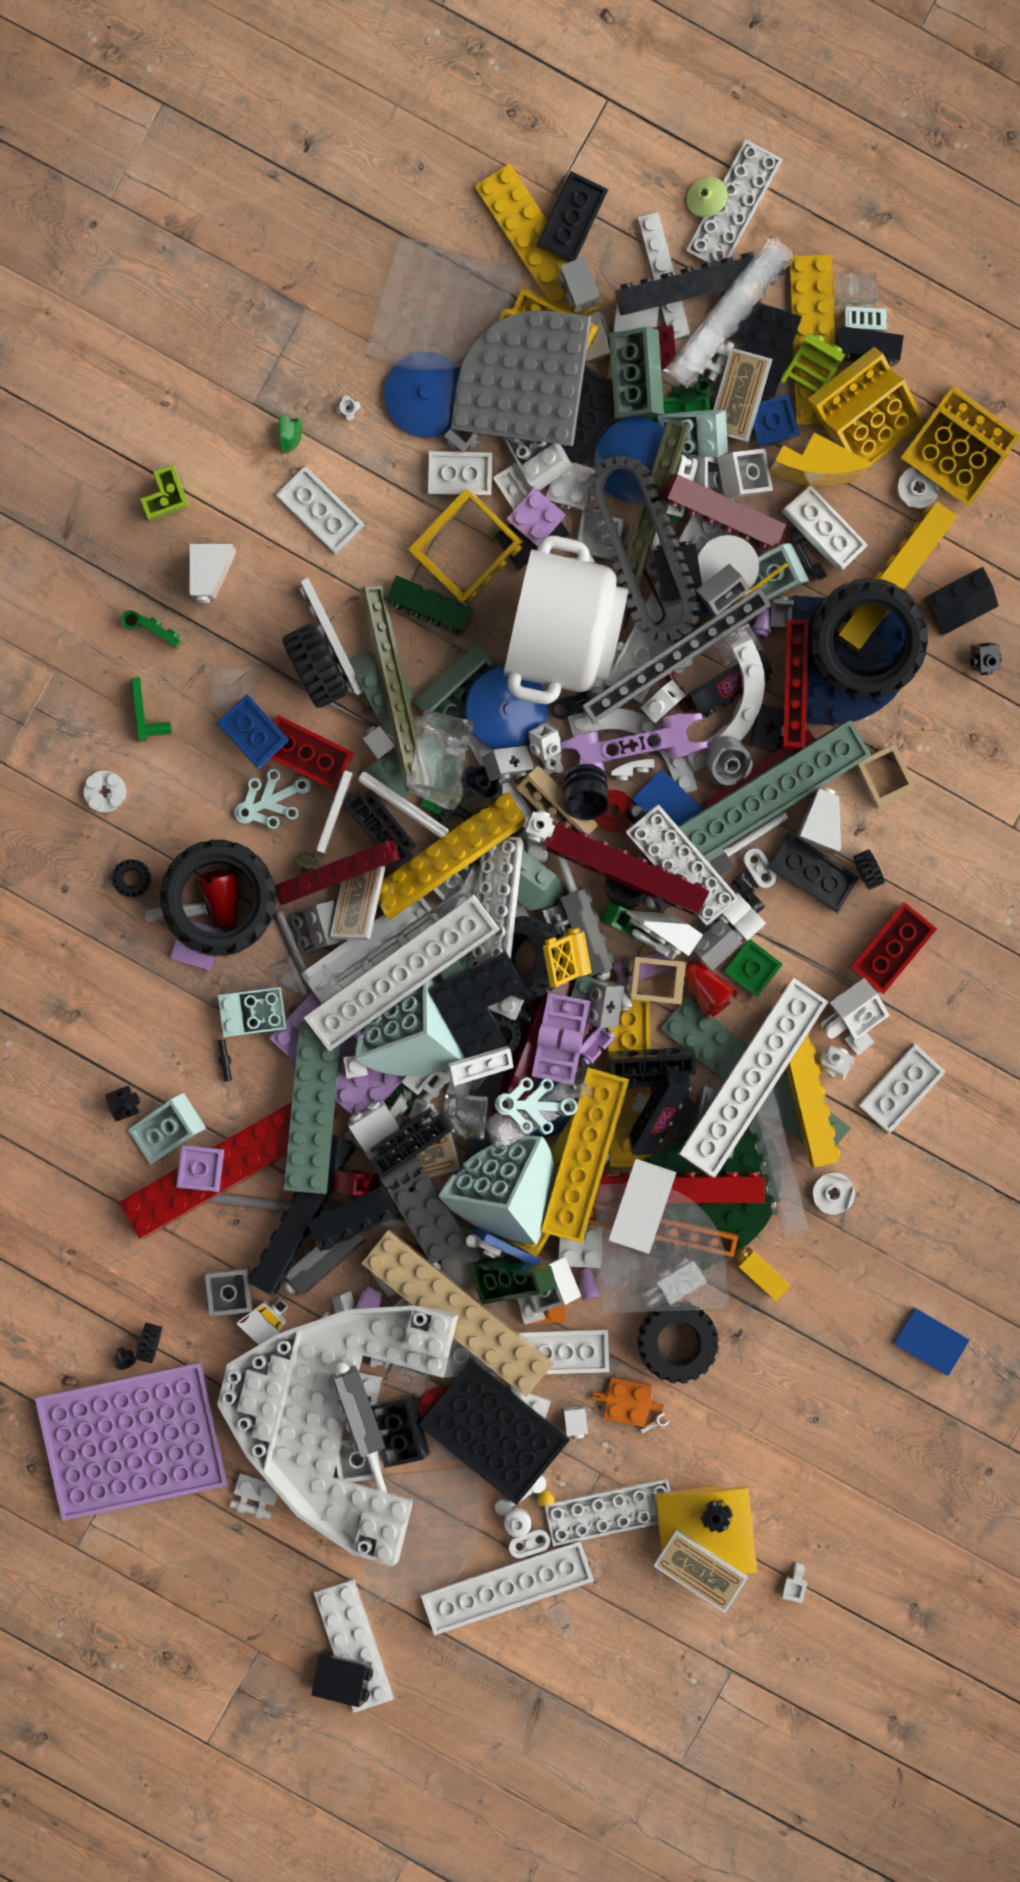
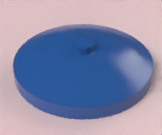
M428 352L410 355L396 364L388 375L384 387L385 406L395 425L405 433L420 438H433L447 433L451 429L456 387L460 373L457 365L442 355Z
M641 417L627 418L615 423L606 430L598 442L594 458L595 467L599 463L605 465L604 460L609 457L626 456L641 461V464L646 465L652 472L665 428L653 420ZM623 469L615 471L608 477L604 488L612 496L630 503H642L643 494L637 479L632 473Z
M505 666L495 667L481 674L469 688L465 699V719L471 733L479 742L492 749L527 746L530 744L529 731L544 724L547 718V704L521 700L510 693L508 676H504ZM521 680L520 685L522 687L544 691L539 683Z

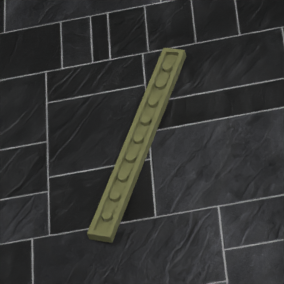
M668 419L650 475L655 478L657 485L650 487V490L653 488L659 489L662 495L669 475L675 474L690 425ZM644 497L626 551L638 586L656 534V529ZM657 498L654 500L655 502L662 501L664 502V505L666 503V500L662 498ZM617 579L616 586L624 588L628 586V583L619 584V581ZM627 596V600H626V601L632 599L633 597H632V596H630V597ZM627 603L621 624L622 629L626 628L631 613Z
M383 585L364 586L361 588V593L405 790H424L428 788L384 588Z

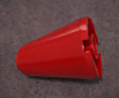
M228 869L229 873L216 870L196 878L198 887L215 924L221 926V929L231 928L234 926L233 923L237 922L238 870Z
M691 961L686 965L684 978L707 1020L710 1019V1015L715 1017L731 1004L729 999L732 996L735 999L738 997L739 992L736 988L701 962L697 961L694 963Z

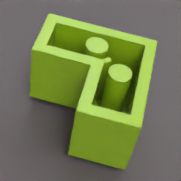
M170 465L153 471L160 492L141 498L148 520L153 522L189 509L190 506L175 466Z

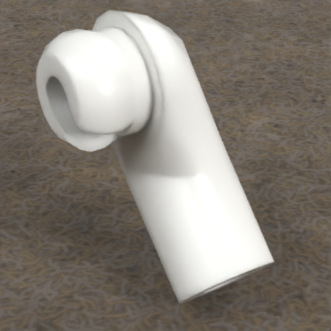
M627 983L620 984L624 986L621 1004L623 1011L633 1007L628 994H626Z

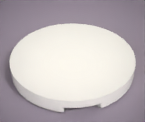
M735 535L716 536L708 541L698 552L702 585L728 564L743 576L749 588L755 583L759 572V561L753 547L744 539Z

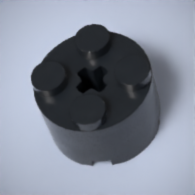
M474 766L468 767L454 788V802L471 812L472 815L478 814L481 810L491 806L503 790L498 780L489 781L485 766H480L479 768H473Z

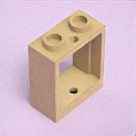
M889 743L878 747L877 753L856 765L876 809L917 790L895 744L890 746ZM891 752L907 785L880 798L865 764Z
M634 956V961L630 960L629 973H632L631 982H627L626 994H630V999L682 1004L686 962ZM640 963L675 966L672 997L637 994Z

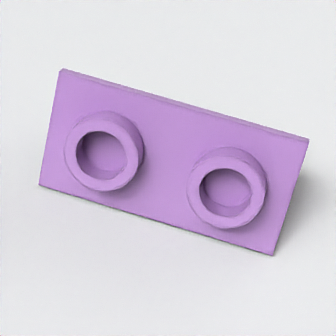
M597 1027L582 1043L579 1063L583 1068L585 1065H592L602 1053L600 1049L605 1050L614 1041L615 1034L612 1031L606 1032L605 1028Z

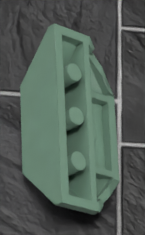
M366 650L349 659V662L387 735L392 732L376 655L374 652ZM404 678L411 708L414 696Z
M434 734L418 740L427 784L434 781L444 754ZM397 751L359 772L360 775L362 772H367L401 797L413 792L405 790Z
M522 850L517 902L528 911L556 906L559 902L558 897L564 895L567 889L555 873Z

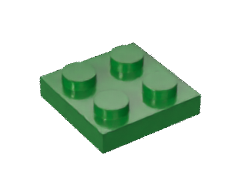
M749 939L724 970V973L755 997H758L783 964Z

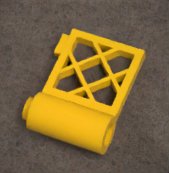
M579 927L567 929L564 937L557 940L556 937L545 940L546 945L543 946L550 988L560 986L576 977L592 973L585 933ZM564 943H565V949H566V950H565V953L562 951L563 946H564ZM551 948L555 951L554 958L552 957ZM560 957L563 959L561 965L559 964ZM568 965H569L570 974H568V972L566 971ZM556 970L559 972L558 978H556Z

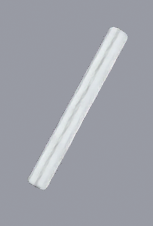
M367 772L361 773L358 781L438 837L445 838L449 830Z

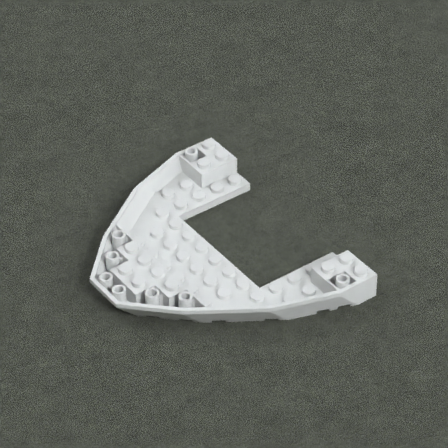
M414 1305L348 1309L276 1334L227 1364L217 1406L246 1457L297 1517L352 1555L394 1566L399 1561L413 1500L333 1477L345 1431L343 1421L347 1420L345 1413H340L336 1402L340 1400L338 1393L334 1394L330 1382L333 1381L331 1374L334 1373V1367L338 1363L344 1362L349 1367L355 1365L359 1371L364 1355L443 1377L459 1314Z

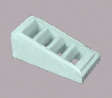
M845 307L844 327L886 331V309ZM852 314H856V324H852ZM860 314H864V324H860ZM868 314H872V325L868 324ZM876 314H880V325H876Z

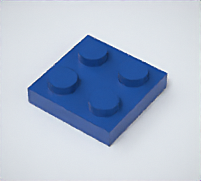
M789 394L760 402L753 424L758 447L795 438L800 435Z

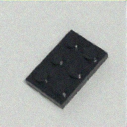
M560 522L549 536L566 538L570 533L564 524ZM510 524L508 527L523 541L520 545L522 549L514 557L512 555L509 556V559L519 571L528 565L531 549L537 550L538 547ZM502 530L494 535L504 551L513 543Z

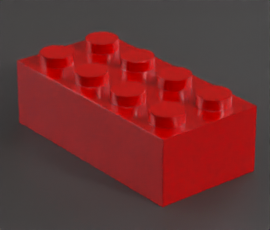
M277 715L274 723L289 741L270 759L337 791L343 772L347 771L355 755L354 752Z
M901 902L848 968L860 978H865L877 992L884 994L931 938L937 928L907 903Z

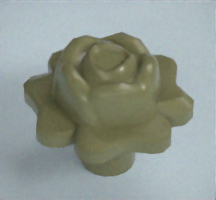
M299 853L298 857L294 859L297 865L301 867L300 872L303 874L307 873L309 869H316L320 865L313 853Z

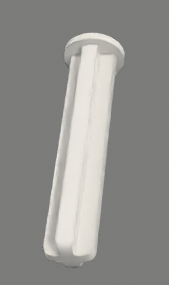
M205 900L201 903L183 905L187 917L203 914L209 916V908ZM161 908L145 911V917L148 922L164 920Z

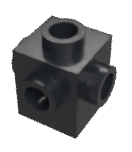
M992 642L971 645L969 662L972 670L980 672V675H991L993 671L1000 670L1002 656L999 651V645Z
M129 1085L105 1094L108 1109L116 1122L139 1113V1096L137 1092H132Z
M713 1500L707 1503L701 1516L704 1527H709L710 1532L717 1531V1533L727 1530L733 1517L730 1506L726 1505L724 1500L718 1502ZM713 1516H719L720 1520L714 1521Z

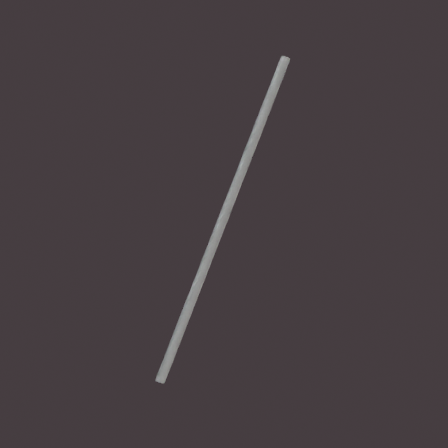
M224 1193L209 1201L212 1203L280 1212L288 1211L291 1206L290 1202ZM324 1207L320 1216L335 1208ZM393 1216L391 1220L378 1224L410 1229L404 1217ZM459 1225L465 1236L475 1235L474 1230L476 1227ZM548 1239L545 1242L544 1247H547Z

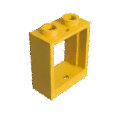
M750 1247L747 1250L744 1248L737 1255L736 1258L738 1260L736 1264L776 1302L790 1288V1284Z

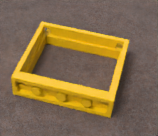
M466 488L408 550L462 603L466 601L470 603L478 595L476 591L481 586L486 587L492 581L491 575L496 570L500 572L507 565V558L510 555L514 557L522 549L520 545L523 541L469 488ZM471 500L513 543L464 593L422 550Z

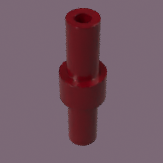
M672 672L665 676L668 683L671 680H673L674 683L685 693L683 687L679 686ZM686 697L679 701L684 713L692 709Z

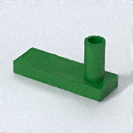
M140 677L131 678L138 743L146 742L149 736L172 734L170 722L145 724Z

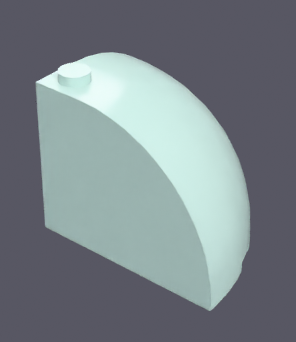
M437 974L365 1026L363 1034L359 1035L355 1059L373 1070L391 1075L422 1076L449 1070L448 1063L464 1059V1052L429 991L430 986L443 981L440 975Z
M541 1136L518 1137V1140L500 1141L481 1150L463 1164L464 1168L456 1176L453 1174L438 1197L451 1210L475 1226L503 1238L537 1245L542 1234V1226L555 1184V1169L551 1151Z

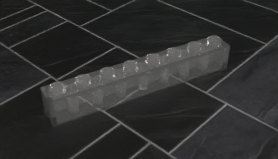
M770 236L668 364L664 372L682 387H692L698 381L699 373L710 366L712 363L711 358L714 354L719 353L725 347L724 342L726 339L737 332L739 328L737 325L741 320H745L751 314L753 305L756 302L759 303L766 294L764 291L768 286L775 284L779 278V272L791 264V257L795 253L777 237Z
M772 1088L754 1116L753 1121H751L750 1127L752 1133L757 1135L758 1142H755L757 1153L762 1154L763 1162L760 1165L763 1175L767 1174L769 1182L766 1183L768 1195L773 1197L774 1203H771L773 1215L778 1216L779 1223L776 1224L779 1236L783 1235L785 1240L808 1235L810 1230Z

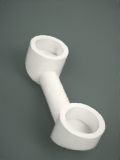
M540 1476L522 1500L532 1493L544 1491L546 1487L544 1476ZM500 1498L495 1503V1511L501 1516H506L515 1504L507 1498Z

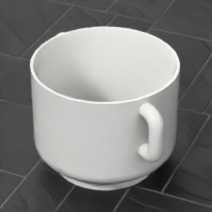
M549 536L540 542L537 550L531 549L504 670V676H508L509 691L518 699L539 704H549L558 698L561 689L584 692L593 686L595 678L606 681L609 679L628 589L616 586L617 578L611 568L589 562L590 552L588 547L580 541L559 536ZM558 549L576 553L577 559L550 554V550ZM521 680L548 685V690L540 691L522 687L520 683Z

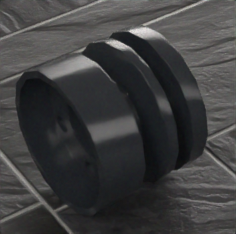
M580 764L570 768L564 774V807L571 817L588 821L599 818L608 810V781L604 770L593 764Z
M605 878V893L607 899L612 904L619 905L625 909H632L639 906L645 900V894L631 888L626 890L622 884Z

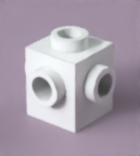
M544 723L529 731L530 750L535 756L545 761L561 752V740L558 730Z
M538 810L537 813L533 811L531 816L527 815L523 824V828H526L524 835H527L529 840L538 843L540 841L544 842L547 837L551 838L555 825H552L553 819L549 817L550 814ZM536 822L543 823L544 827L542 829H538L536 827Z
M831 1046L820 1057L821 1070L830 1078L836 1077L844 1081L853 1065L854 1057L841 1047L835 1048Z

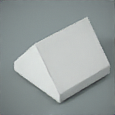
M351 1291L331 1297L335 1313L356 1308Z

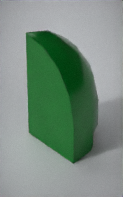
M279 417L282 454L294 450L301 441L302 424L300 418L289 419V417Z

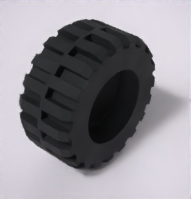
M309 623L283 637L282 642L290 661L316 708H323L347 695L349 690L343 676L315 624Z
M527 916L515 917L511 961L515 967L516 952L520 945L528 939H531L534 944L535 960L531 969L523 976H520L525 989L512 996L523 999H536L537 996L542 997L546 995V990L552 991L555 988H550L543 946L546 945L545 940L556 937V940L561 938L559 931L554 930V926ZM551 948L552 957L554 958L555 951ZM560 957V960H559V964H560V965L562 964V960H563L561 957ZM556 970V978H558L559 972Z
M677 1300L672 1304L668 1301L663 1302V1305L655 1306L649 1314H646L642 1325L640 1324L637 1343L641 1359L647 1369L661 1380H667L669 1383L674 1384L676 1382H681V1384L688 1383V1380L692 1379L695 1381L699 1379L702 1373L706 1374L709 1371V1366L713 1365L716 1360L715 1356L719 1349L716 1327L709 1315L702 1308L693 1305L691 1302H681V1300ZM674 1322L688 1324L694 1329L698 1338L694 1354L683 1361L667 1359L660 1352L658 1346V1338L664 1327Z

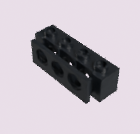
M372 790L368 791L369 796L366 798L358 791L343 806L375 845L394 840L401 860L391 864L398 870L413 858L408 849L410 847L414 849L417 845ZM368 800L377 808L380 813L378 816L367 804ZM380 817H383L390 824L393 831L390 832ZM395 832L404 841L407 847L403 848L399 841L394 837L393 834Z
M694 1047L609 1051L610 1074L629 1079L627 1088L656 1086L666 1066L687 1075H696Z
M428 1107L370 1148L372 1153H377L376 1156L371 1158L370 1162L381 1178H384L453 1130V1127L442 1111L432 1116V1108ZM428 1117H430L431 1120L421 1126L419 1129L415 1128V1126L419 1125ZM411 1129L413 1130V1133L400 1142L397 1140ZM393 1141L395 1142V1145L384 1153L380 1152V1150L390 1145Z

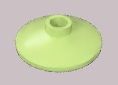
M704 177L692 184L687 193L686 202L689 210L699 217H710L717 214L727 201L726 186L715 177Z

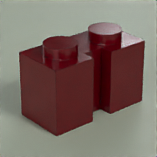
M335 1170L333 1192L349 1195L367 1194L379 1188V1174L360 1170Z

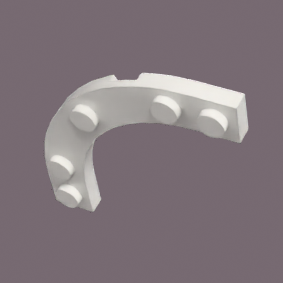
M750 635L731 645L741 671L742 697L739 698L737 707L732 714L734 717L727 726L724 725L716 734L703 741L708 742V746L715 737L731 736L741 741L759 713L764 696V670ZM707 749L687 756L694 771L706 766L704 756Z
M617 708L595 724L591 723L585 712L568 717L573 737L600 730H623L637 735L663 729L660 723H654L648 716ZM653 735L649 738L648 742L656 747L659 744V738ZM659 750L658 752L669 768L672 779L687 793L698 790L688 758L682 757L669 760L668 750Z

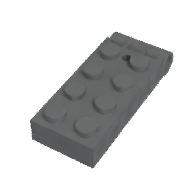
M414 1156L384 1178L380 1177L431 1264L436 1263L467 1244L464 1233L447 1205L438 1197V1190L417 1156ZM410 1186L414 1187L413 1190H409L408 1188Z

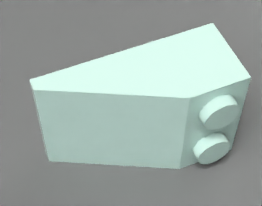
M792 543L782 544L758 557L759 572L752 587L784 563H787L788 566L760 587L768 601L809 582Z
M182 1093L163 1104L129 1128L128 1131L151 1165L202 1132L206 1127L185 1094Z

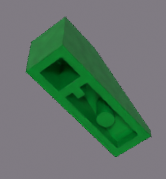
M607 902L600 917L601 923L636 940L638 939L632 934L634 929L653 938L643 929L630 922L632 917L626 914L627 909Z

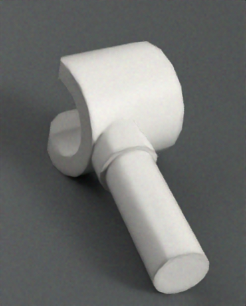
M658 1413L655 1416V1420L642 1427L640 1431L644 1433L658 1425L666 1426L669 1420L660 1423L659 1418L665 1414Z

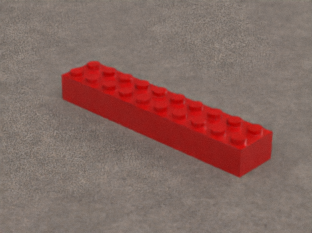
M292 1102L213 1147V1149L224 1150L219 1192L177 1188L178 1167L121 1200L119 1204L138 1238L146 1239L287 1157Z

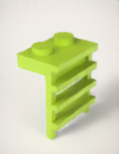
M809 333L780 382L784 384L787 378H790L816 393L819 389L791 373L794 367L823 383V387L831 380L845 354L842 353L843 350L834 344L830 346L825 343L824 338L814 333L811 335ZM802 356L828 371L829 375L827 378L799 363V357Z

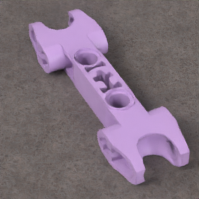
M702 713L675 714L662 717L663 729L604 742H599L597 732H590L561 742L560 747L561 749L577 750L580 754V763L578 765L593 764L605 771L603 762L663 749L668 750L669 760L677 759L707 749L708 742L694 743L689 741L686 736V729L690 724L703 720ZM653 735L659 738V744L656 747H651L648 743L649 738ZM631 740L638 743L635 751L627 748L624 749L625 754H623V747L620 742H623L624 746L630 745ZM611 744H615L618 748V752L614 756H610L607 752Z

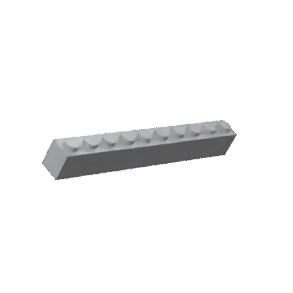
M758 588L585 703L582 709L591 723L595 724L769 608L771 604L762 590Z

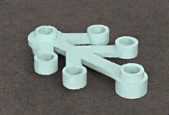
M271 769L267 774L268 781L261 801L253 804L256 792L262 786L259 779L253 778L248 783L249 791L245 802L240 803L235 809V817L241 823H250L255 820L268 825L271 829L278 828L280 820L277 817H267L257 813L265 808L295 820L299 816V811L295 807L288 808L277 804V802L297 792L306 794L311 789L310 781L305 777H299L295 780L294 785L272 795L276 782L280 779L281 775L278 770ZM272 772H277L278 777L276 779L270 778ZM258 781V788L253 789L251 783ZM304 781L306 787L300 789L298 787L299 782ZM243 809L249 810L247 817L242 816L241 812ZM294 809L296 811L295 817L289 816L290 810ZM273 818L277 820V825L274 827L269 823Z
M530 1078L520 1080L519 1086L511 1094H502L495 1101L496 1110L502 1115H510L519 1125L518 1129L523 1134L531 1132L533 1125L530 1121L525 1120L516 1109L525 1110L539 1125V1131L547 1135L553 1131V1124L546 1121L537 1110L560 1111L562 1115L570 1116L578 1108L576 1101L572 1098H566L560 1103L538 1102L546 1092L553 1089L554 1084L550 1079L542 1080L539 1087L525 1101H517V1099L524 1091H528L533 1087V1081ZM524 1081H527L529 1083L528 1088H525L523 1086ZM544 1082L549 1083V1089L544 1088ZM503 1101L508 1103V1108L502 1106ZM565 1104H568V1105H569V1107H570V1110H569V1111H565V1109H564V1105H565ZM524 1123L529 1126L527 1131L522 1127ZM544 1124H547L549 1126L548 1132L544 1131Z

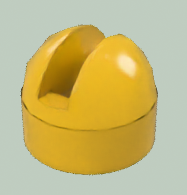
M544 1490L539 1493V1506L555 1503L551 1491Z

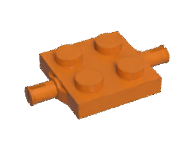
M612 1377L606 1394L593 1391V1395L596 1396H592V1400L604 1402V1420L645 1427L646 1418L650 1411L662 1413L663 1409L658 1408L664 1407V1404L652 1403L651 1391L653 1385Z

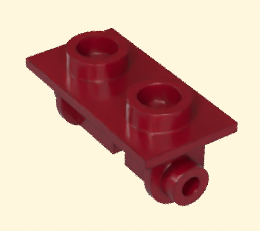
M673 326L652 327L659 330L662 371H670L671 368H677Z

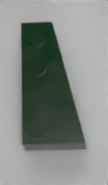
M397 575L386 597V600L390 602L389 606L400 610L401 607L409 610V615L417 619L422 616L428 619L427 623L439 628V625L447 627L446 631L455 636H458L459 633L464 635L474 613V608L469 605L462 607V604L455 599H444L438 592L430 589L424 590L423 586Z
M488 1257L469 1264L481 1305L538 1295L557 1287L552 1267L548 1265Z

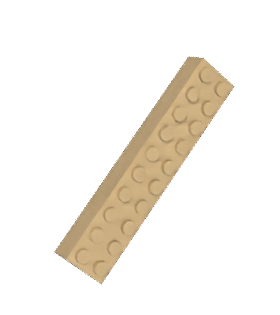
M390 1228L362 1261L361 1264L412 1305L436 1308L459 1314L453 1338L525 1397L530 1394L552 1367L553 1361L486 1306L481 1305V1302L438 1267L431 1264L428 1259Z

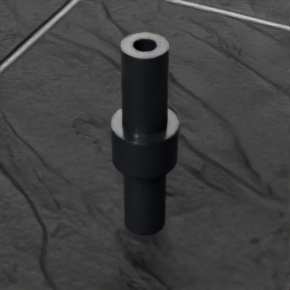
M217 1040L220 1055L218 1062L219 1066L221 1065L224 1082L232 1081L230 1064L232 1063L231 1057L227 1052L226 1040Z

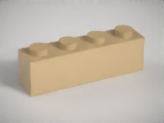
M539 765L516 787L538 810L549 813V817L553 819L552 823L558 824L562 822L569 825L570 830L575 832L583 831L587 834H590L598 826L594 820H578L566 812L563 789Z

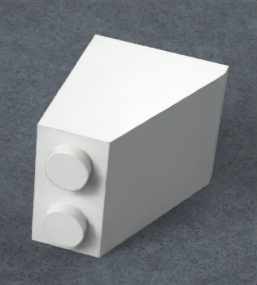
M190 544V596L197 603L208 604L210 600L216 599L236 555V549L233 544Z
M824 787L814 791L796 837L837 853L841 850L839 796L834 795L836 791Z

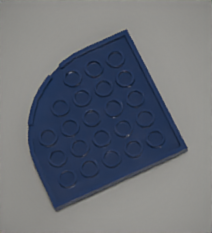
M793 595L792 619L809 620L806 724L840 725L848 719L855 722L874 714L887 705L900 689L883 697H854L847 692H841L832 686L826 677H823L816 666L814 655L812 654L811 633L816 612L825 598ZM851 610L846 612L838 621L833 634V644L839 657L847 665L862 671H875L891 664L900 654L905 641V629L896 614L889 610L856 654L837 640L839 635L837 629L843 621L848 623L851 619L849 615Z

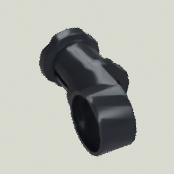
M588 690L556 701L551 707L553 717L561 720L577 713V710L581 709L585 703L592 700ZM558 704L565 705L566 714L558 716L555 713V706Z
M743 871L731 884L736 885L741 890L743 897L746 899L745 901L758 914L765 908L764 904L753 893L759 886L748 878L746 871Z

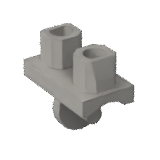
M560 904L541 911L544 922L554 926L553 929L558 930L561 937H564L570 926L562 905Z

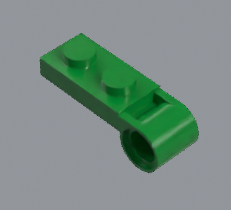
M127 610L121 616L122 625L129 631H136L141 626H144L177 649L182 643L178 639L180 636L178 633L170 628L168 631L161 628L162 623L154 617H151L149 620L133 610ZM135 615L137 618L136 624L128 626L126 623L127 618Z

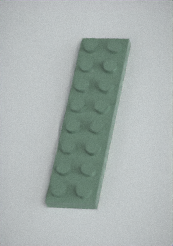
M300 1021L284 1191L327 1194L340 1044L329 1052L306 1021Z

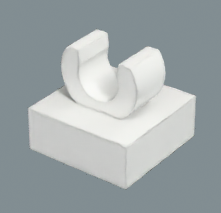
M416 1098L409 1118H414L428 1107H431L433 1112H437V1109L434 1108L433 1104ZM428 1117L422 1123L426 1124L427 1122H429L431 1120L429 1119L430 1117Z

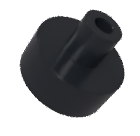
M124 1347L117 1349V1354L114 1356L113 1361L117 1369L124 1370L133 1366L136 1358L133 1351L125 1350Z

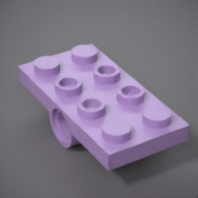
M548 993L543 1021L538 1035V1046L532 1071L533 1077L574 1085L590 1001Z

